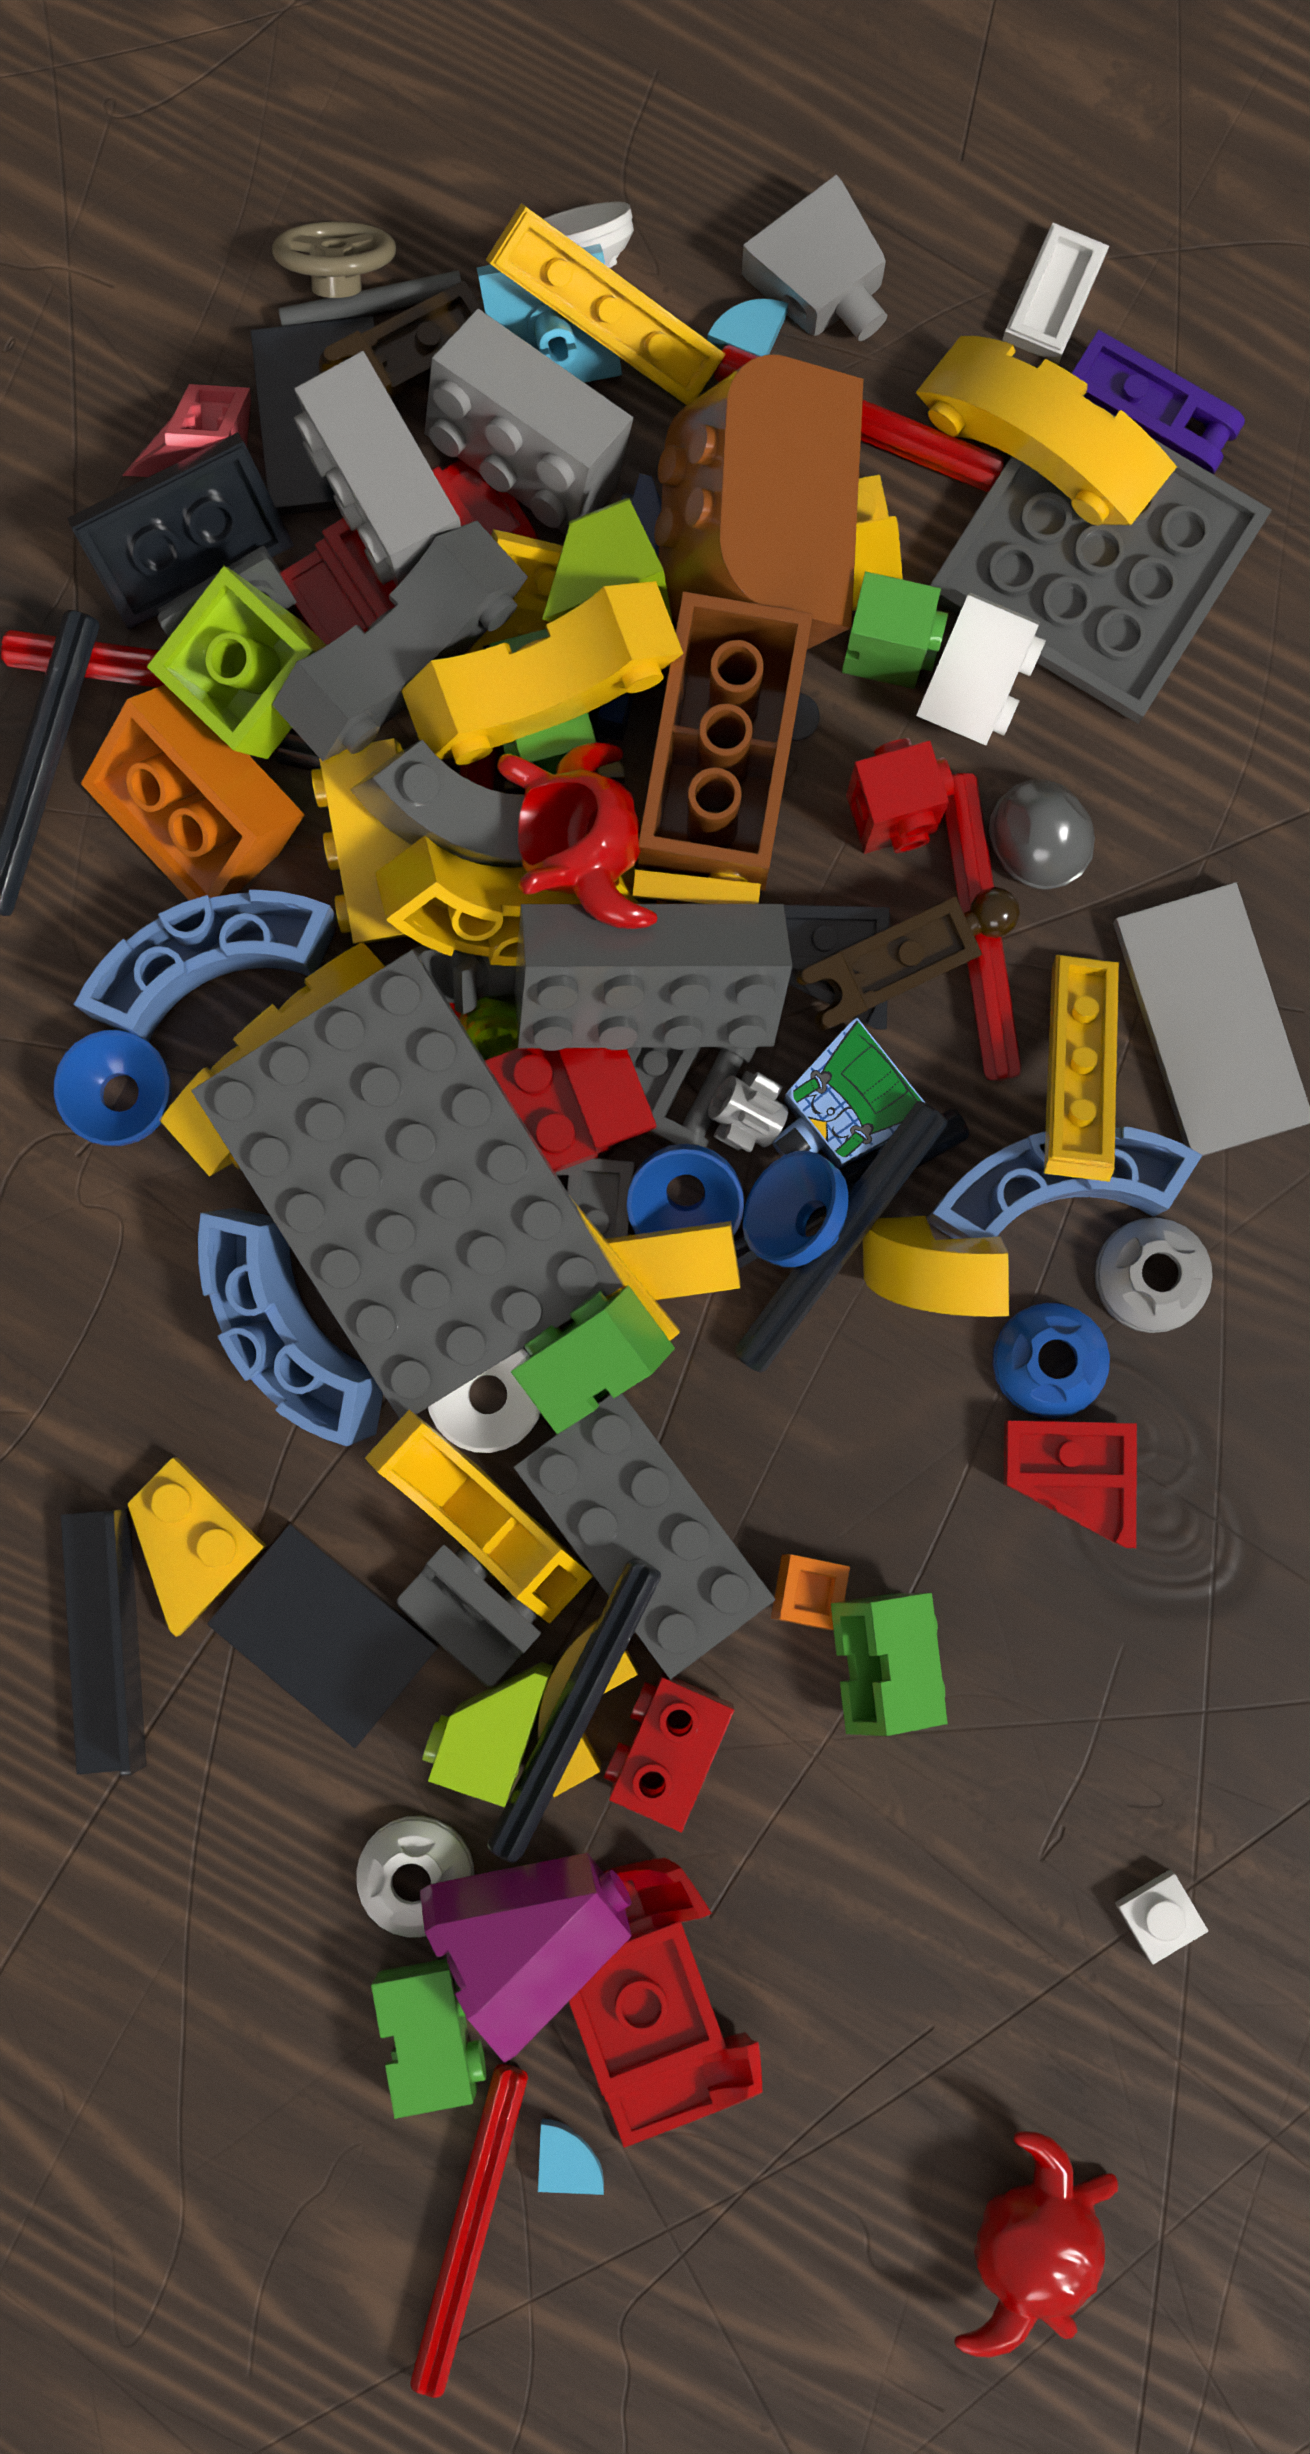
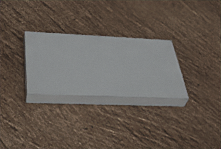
M1237 882L1116 918L1113 922L1115 932L1184 1145L1205 1156L1310 1124V1106Z

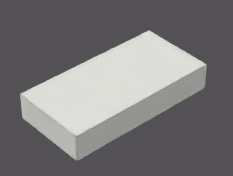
M1052 223L1005 330L1002 341L1059 364L1109 246Z

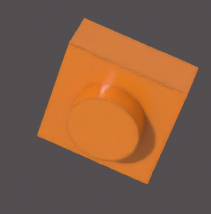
M782 1554L771 1619L834 1631L831 1603L845 1601L850 1567L792 1554Z

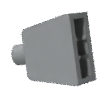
M837 175L743 245L742 275L768 299L789 303L787 316L809 335L816 336L821 334L841 318L859 341H863L873 335L887 319L886 312L872 297V294L882 284L886 263L884 255L846 187Z

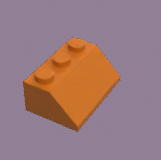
M166 685L126 700L81 782V785L189 901L205 895L212 898L239 892L280 854L305 815L250 755L233 751Z

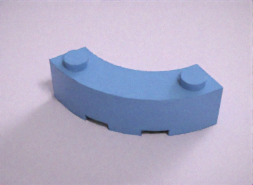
M249 890V893H236L212 898L205 895L183 902L159 913L158 919L139 930L127 941L122 939L93 971L84 984L74 1006L94 1020L120 1031L133 1033L149 1042L159 1023L178 1001L192 990L216 977L235 971L255 968L284 969L307 976L319 969L338 927L337 916L328 904L305 896L280 891Z
M1115 1127V1163L1110 1182L1044 1174L1045 1132H1041L1009 1145L984 1159L943 1196L927 1217V1221L953 1239L997 1237L1011 1221L1025 1211L1044 1203L1073 1197L1109 1199L1125 1203L1154 1217L1170 1208L1202 1157V1154L1156 1133L1132 1127Z
M237 1208L200 1213L198 1265L203 1295H210L212 1307L222 1331L218 1338L229 1359L244 1380L251 1379L278 1406L275 1410L280 1415L300 1428L323 1439L349 1446L376 1435L383 1392L366 1365L353 1359L334 1345L310 1317L295 1284L291 1267L290 1246L272 1217Z

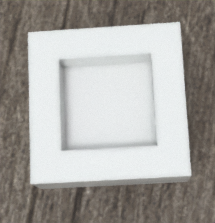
M1171 1870L1166 1871L1115 1902L1141 1949L1152 1964L1157 1963L1208 1932L1207 1927L1177 1876Z

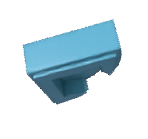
M755 299L740 303L727 310L714 323L708 333V341L720 350L726 345H732L759 357L769 355L787 316L789 303L774 299Z
M542 2118L538 2192L604 2195V2177L601 2163L587 2142L568 2125L559 2121Z

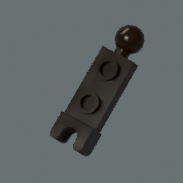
M465 280L362 334L356 331L323 350L319 358V374L364 351L390 398H393L430 378L434 355L477 309L485 313L482 295L476 299Z
M991 887L977 894L971 903L970 910L963 913L956 896L951 897L797 970L794 973V978L798 984L806 985L823 980L829 983L834 990L832 1004L815 1016L816 1026L820 1030L832 1028L880 1003L981 956V950L974 936L983 934L986 937L998 938L1010 933L1019 921L1020 909L1018 901L1012 893L1004 888Z

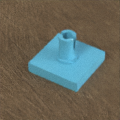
M600 244L582 247L605 264ZM487 265L476 268L485 314L582 382L622 375L620 357L494 266Z

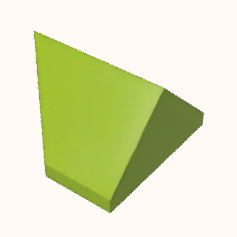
M629 498L568 522L569 528L542 620L552 622L584 603L604 586L656 581L671 622H673L664 570Z

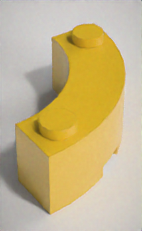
M960 336L916 391V394L930 409L928 416L931 422L940 431L951 437H963L983 442L1022 461L1072 500L1071 505L1075 512L1088 523L1097 526L1132 525L1177 468L1163 449L1122 410L1114 418L1105 409L1086 399L1084 395L1087 392L1088 384L1062 367L1045 359L1036 368L1012 357L1016 352L1013 344L987 337Z
M656 581L602 587L578 607L546 624L549 637L532 641L512 653L509 644L501 643L460 656L431 660L401 690L419 740H423L440 760L454 757L455 763L458 765L470 764L488 756L494 747L570 721L614 700L626 692H641L660 683L663 680L661 670L669 666L671 662H674L684 653Z
M423 836L375 872L385 920L403 934L426 947L452 956L454 950L486 956L489 958L490 965L516 966L521 904H581L576 894L568 895L548 890L534 894H523L519 889V882L528 873L524 867H494L471 862L449 853L426 836ZM633 867L624 872L615 881L618 891L635 904H651L650 900L636 899L632 896L635 869Z
M364 942L340 954L305 978L304 983L307 986L292 995L279 1010L272 1004L233 1038L238 1046L225 1054L211 1070L203 1068L161 1117V1123L209 1177L232 1163L237 1169H240L191 1090L383 969L385 966Z

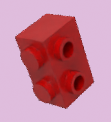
M909 738L885 743L874 750L875 756L855 762L846 793L864 854L890 846L893 847L894 853H903L929 843V835L936 833L943 814L947 811L948 796L954 795L955 792L949 764L945 757L936 759L930 740L912 745Z
M662 1672L656 1686L644 1682L629 1717L640 1722L630 1746L618 1742L603 1776V1779L614 1783L610 1791L609 1801L682 1833L735 1711L733 1703L675 1677L670 1680L664 1672ZM674 1710H684L691 1716L689 1722L683 1726L672 1725L667 1720V1717ZM655 1771L660 1773L664 1780L659 1785L650 1786L645 1784L641 1777L647 1772Z

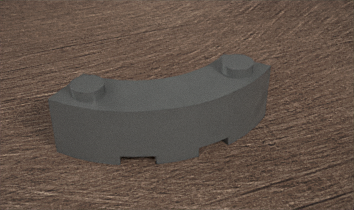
M478 521L436 536L411 572L390 593L389 600L396 607L377 618L366 632L360 626L355 625L324 648L297 661L272 706L322 761L346 749L351 754L362 751L377 737L381 726L407 707L401 690L431 660L466 654L487 630L494 631L513 615L517 608V603L513 598L528 576Z
M423 740L395 754L350 789L377 820L411 845L423 836H426L449 853L471 862L494 867H523L518 849V818L524 795L506 794L471 782L441 761Z

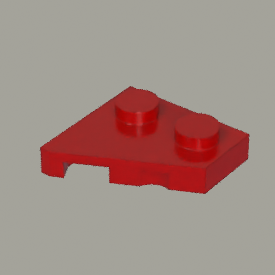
M1004 1421V1485L1121 1547L1136 1548L1137 1423Z

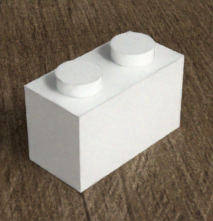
M969 593L916 716L984 745H987L992 731L1004 736L1020 701L1008 696L1018 672L1031 676L1046 640L1034 636L1040 622L973 593Z

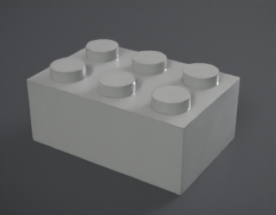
M477 309L432 358L424 434L432 440L433 444L442 453L450 457L459 458L479 472L486 483L499 492H507L530 508L540 522L548 527L558 528L566 535L569 521L601 509L616 492L633 417L483 311Z
M362 351L294 388L302 413L293 418L305 440L303 445L314 467L321 477L326 475L335 493V496H333L346 523L351 531L357 529L366 547V550H364L366 557L382 585L393 580L397 587L419 562L435 537L461 527V523L456 511L366 354Z

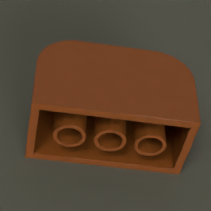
M764 355L752 359L685 406L674 417L667 431L665 449L658 464V479L663 484L661 512L655 524L654 538L659 546L658 559L664 570L671 614L676 623H678L683 592L813 613L807 650L852 628L863 378L782 355Z
M683 592L676 635L684 654L670 663L639 839V849L641 850L638 857L639 870L709 878V875L712 873H725L742 877L750 883L761 884L760 890L765 891L813 613Z

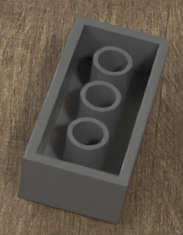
M521 904L514 979L518 1048H541L543 1050L556 1051L564 1048L623 1050L637 1047H670L684 1050L693 1047L751 1049L760 1046H774L792 970L783 904H637L655 912L658 917L655 924L638 929L616 928L600 923L587 913L582 904Z
M623 1394L615 1398L611 1395L599 1403L595 1411L557 1434L514 1467L609 1597L626 1563L634 1558L647 1562L661 1572V1579L635 1632L670 1680L775 1601L770 1591Z

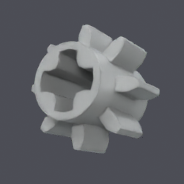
M746 1071L741 1080L735 1076L727 1077L715 1091L708 1109L709 1117L720 1123L714 1137L738 1151L742 1148L747 1152L752 1151L755 1143L762 1147H767L773 1143L782 1131L788 1115L787 1106L775 1100L783 1088L782 1085L759 1072L754 1075Z

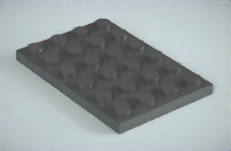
M416 950L409 951L191 1090L399 1419L409 1409L413 1413L418 1414L525 1347L524 1344L552 1325L554 1328H557L571 1319L569 1313L596 1292L601 1290L605 1297L624 1286L621 1277Z

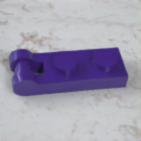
M1099 329L1072 372L1073 375L1088 384L1087 392L1084 395L1086 399L1114 416L1122 410L1151 438L1213 475L1223 461L1224 456L1221 450L1227 441L1235 440L1245 424L1244 416L1233 406ZM1191 417L1203 423L1205 431L1201 437L1185 428Z

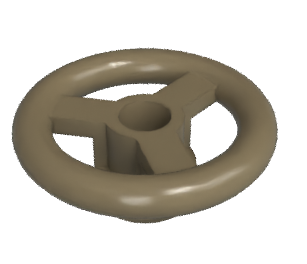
M318 222L297 226L280 234L272 244V254L274 259L284 268L300 274L311 275L312 292L314 294L327 298H344L356 295L361 291V274L375 271L391 262L396 254V244L388 233L374 226L354 222ZM373 249L371 251L359 254V252ZM296 251L307 252V253H310V255L302 254V253H299V252H296Z

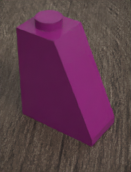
M589 1853L433 1883L420 1890L424 1932L437 1957L447 1953L450 1971L461 1989L455 1995L467 2020L504 2063L515 2057L631 1938L625 1908L631 1905L629 1893L619 1876L613 1870H609L604 1874Z

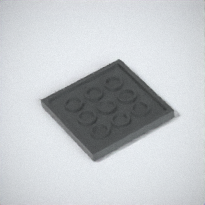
M1154 440L1175 463L1177 468L1132 525L1097 526L1082 519L1071 505L1072 500L1053 483L1012 456L930 586L941 588L938 603L959 616L967 595L973 593L1039 621L1040 623L1034 636L1044 639L1046 642L1036 663L1139 724L1272 509Z

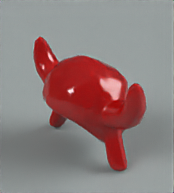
M587 743L574 747L558 763L556 774L547 772L512 754L502 755L497 764L499 772L507 780L525 789L518 818V849L523 867L528 873L519 882L521 892L523 894H534L548 890L568 895L576 894L588 914L600 923L616 928L638 929L655 924L658 919L655 912L625 898L615 885V881L635 865L641 852L639 849L641 825L634 810L632 794L621 783L593 772L602 766L618 762L623 757L622 749L608 743Z
M1020 2131L1014 2134V2142L1029 2152L1034 2159L1033 2183L1014 2187L1005 2194L996 2195L987 2203L983 2222L977 2233L978 2240L974 2249L976 2263L985 2286L999 2298V2301L991 2318L983 2326L957 2335L954 2338V2344L960 2351L975 2357L991 2358L1010 2353L1025 2341L1038 2318L1050 2326L1060 2337L1064 2339L1073 2338L1077 2333V2325L1070 2315H1073L1092 2294L1097 2292L1098 2282L1103 2274L1105 2263L1104 2234L1099 2219L1096 2217L1094 2205L1110 2199L1118 2191L1117 2178L1113 2173L1095 2176L1073 2186V2167L1068 2153L1050 2136L1038 2132Z

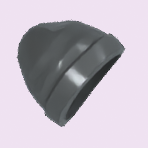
M1045 779L1025 781L1012 787L997 801L989 821V842L995 857L1003 869L1015 880L1037 889H1054L1066 886L1083 874L1093 858L1095 836L1091 817L1077 797L1062 784Z

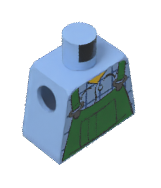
M856 1018L848 1024L786 1093L784 1102L797 1120L784 1129L772 1145L781 1157L795 1151L817 1153L819 1150H822L837 1169H841L884 1146L915 1103L924 1101L860 1020Z

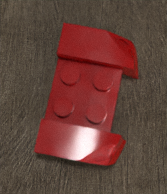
M458 460L444 470H441L439 466L432 470L456 511L461 526L478 521L490 535H492L493 529L542 541L516 499L507 492H499L486 483L479 472L462 460ZM344 518L322 531L324 539L314 544L316 548L314 552L280 572L297 602L292 605L302 622L326 645L335 641L355 625L360 626L366 632L377 618L396 607L389 600L390 593L396 588L395 583L391 580L382 585L364 552L366 547L357 529L351 531Z
M517 1048L485 1060L555 1173L597 1158V1153L608 1150V1146L657 1127L627 1049L564 1048L548 1051L541 1048Z
M665 1857L609 1869L619 1876L631 1898V1905L625 1908L631 1938L569 2000L602 2096L604 2095L606 2102H608L624 2148L752 2099L762 2093L759 2042L752 2040L746 2032L723 2038L682 1922L700 1919L712 1913L683 1869Z

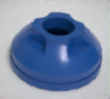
M104 1030L84 1037L65 1053L57 1067L54 1079V1099L63 1121L78 1136L91 1143L103 1146H125L139 1142L150 1135L161 1124V1117L171 1103L172 1080L168 1066L161 1054L148 1041L133 1033L120 1030ZM118 1076H128L137 1083L139 1089L138 1099L126 1111H112L104 1102V1089L111 1079Z
M678 1144L660 1149L643 1161L634 1173L629 1185L626 1206L628 1218L635 1234L731 1221L734 1236L742 1220L744 1197L737 1174L726 1159L715 1151L700 1145ZM685 1174L697 1177L705 1188L703 1198L691 1206H681L674 1203L668 1196L667 1186L675 1177Z
M795 1151L786 1154L766 1168L754 1183L743 1212L744 1237L750 1250L761 1259L782 1267H797L809 1263L830 1249L839 1239L838 1236L844 1226L848 1211V1189L846 1180L840 1170L820 1154L811 1151ZM826 1206L827 1216L823 1225L815 1235L807 1237L805 1230L810 1215L819 1207Z
M1043 1303L1030 1306L1018 1312L1006 1322L998 1334L993 1348L992 1365L995 1380L1001 1392L1011 1404L1024 1413L1039 1418L1056 1419L1071 1416L1085 1409L1097 1398L1105 1385L1109 1373L1110 1355L1107 1342L1100 1328L1090 1317L1078 1309L1065 1304ZM1050 1340H1060L1067 1343L1075 1355L1073 1370L1062 1379H1054L1045 1375L1039 1367L1038 1355L1040 1349Z

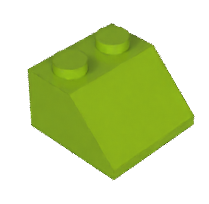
M223 566L148 664L147 668L233 751L268 759L292 729L289 723L272 706L275 698L296 662L327 645L300 619L233 570Z
M540 1662L461 1702L450 1717L441 1714L439 1721L434 1723L422 1759L433 1764L428 1782L505 1807L513 1790L553 1666Z

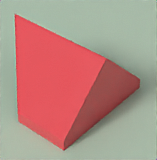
M189 384L172 418L122 476L150 477L237 432L247 447L251 405L250 388Z

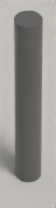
M459 270L361 290L358 294L350 297L324 298L278 308L282 326L370 316L415 306L460 283L461 278Z

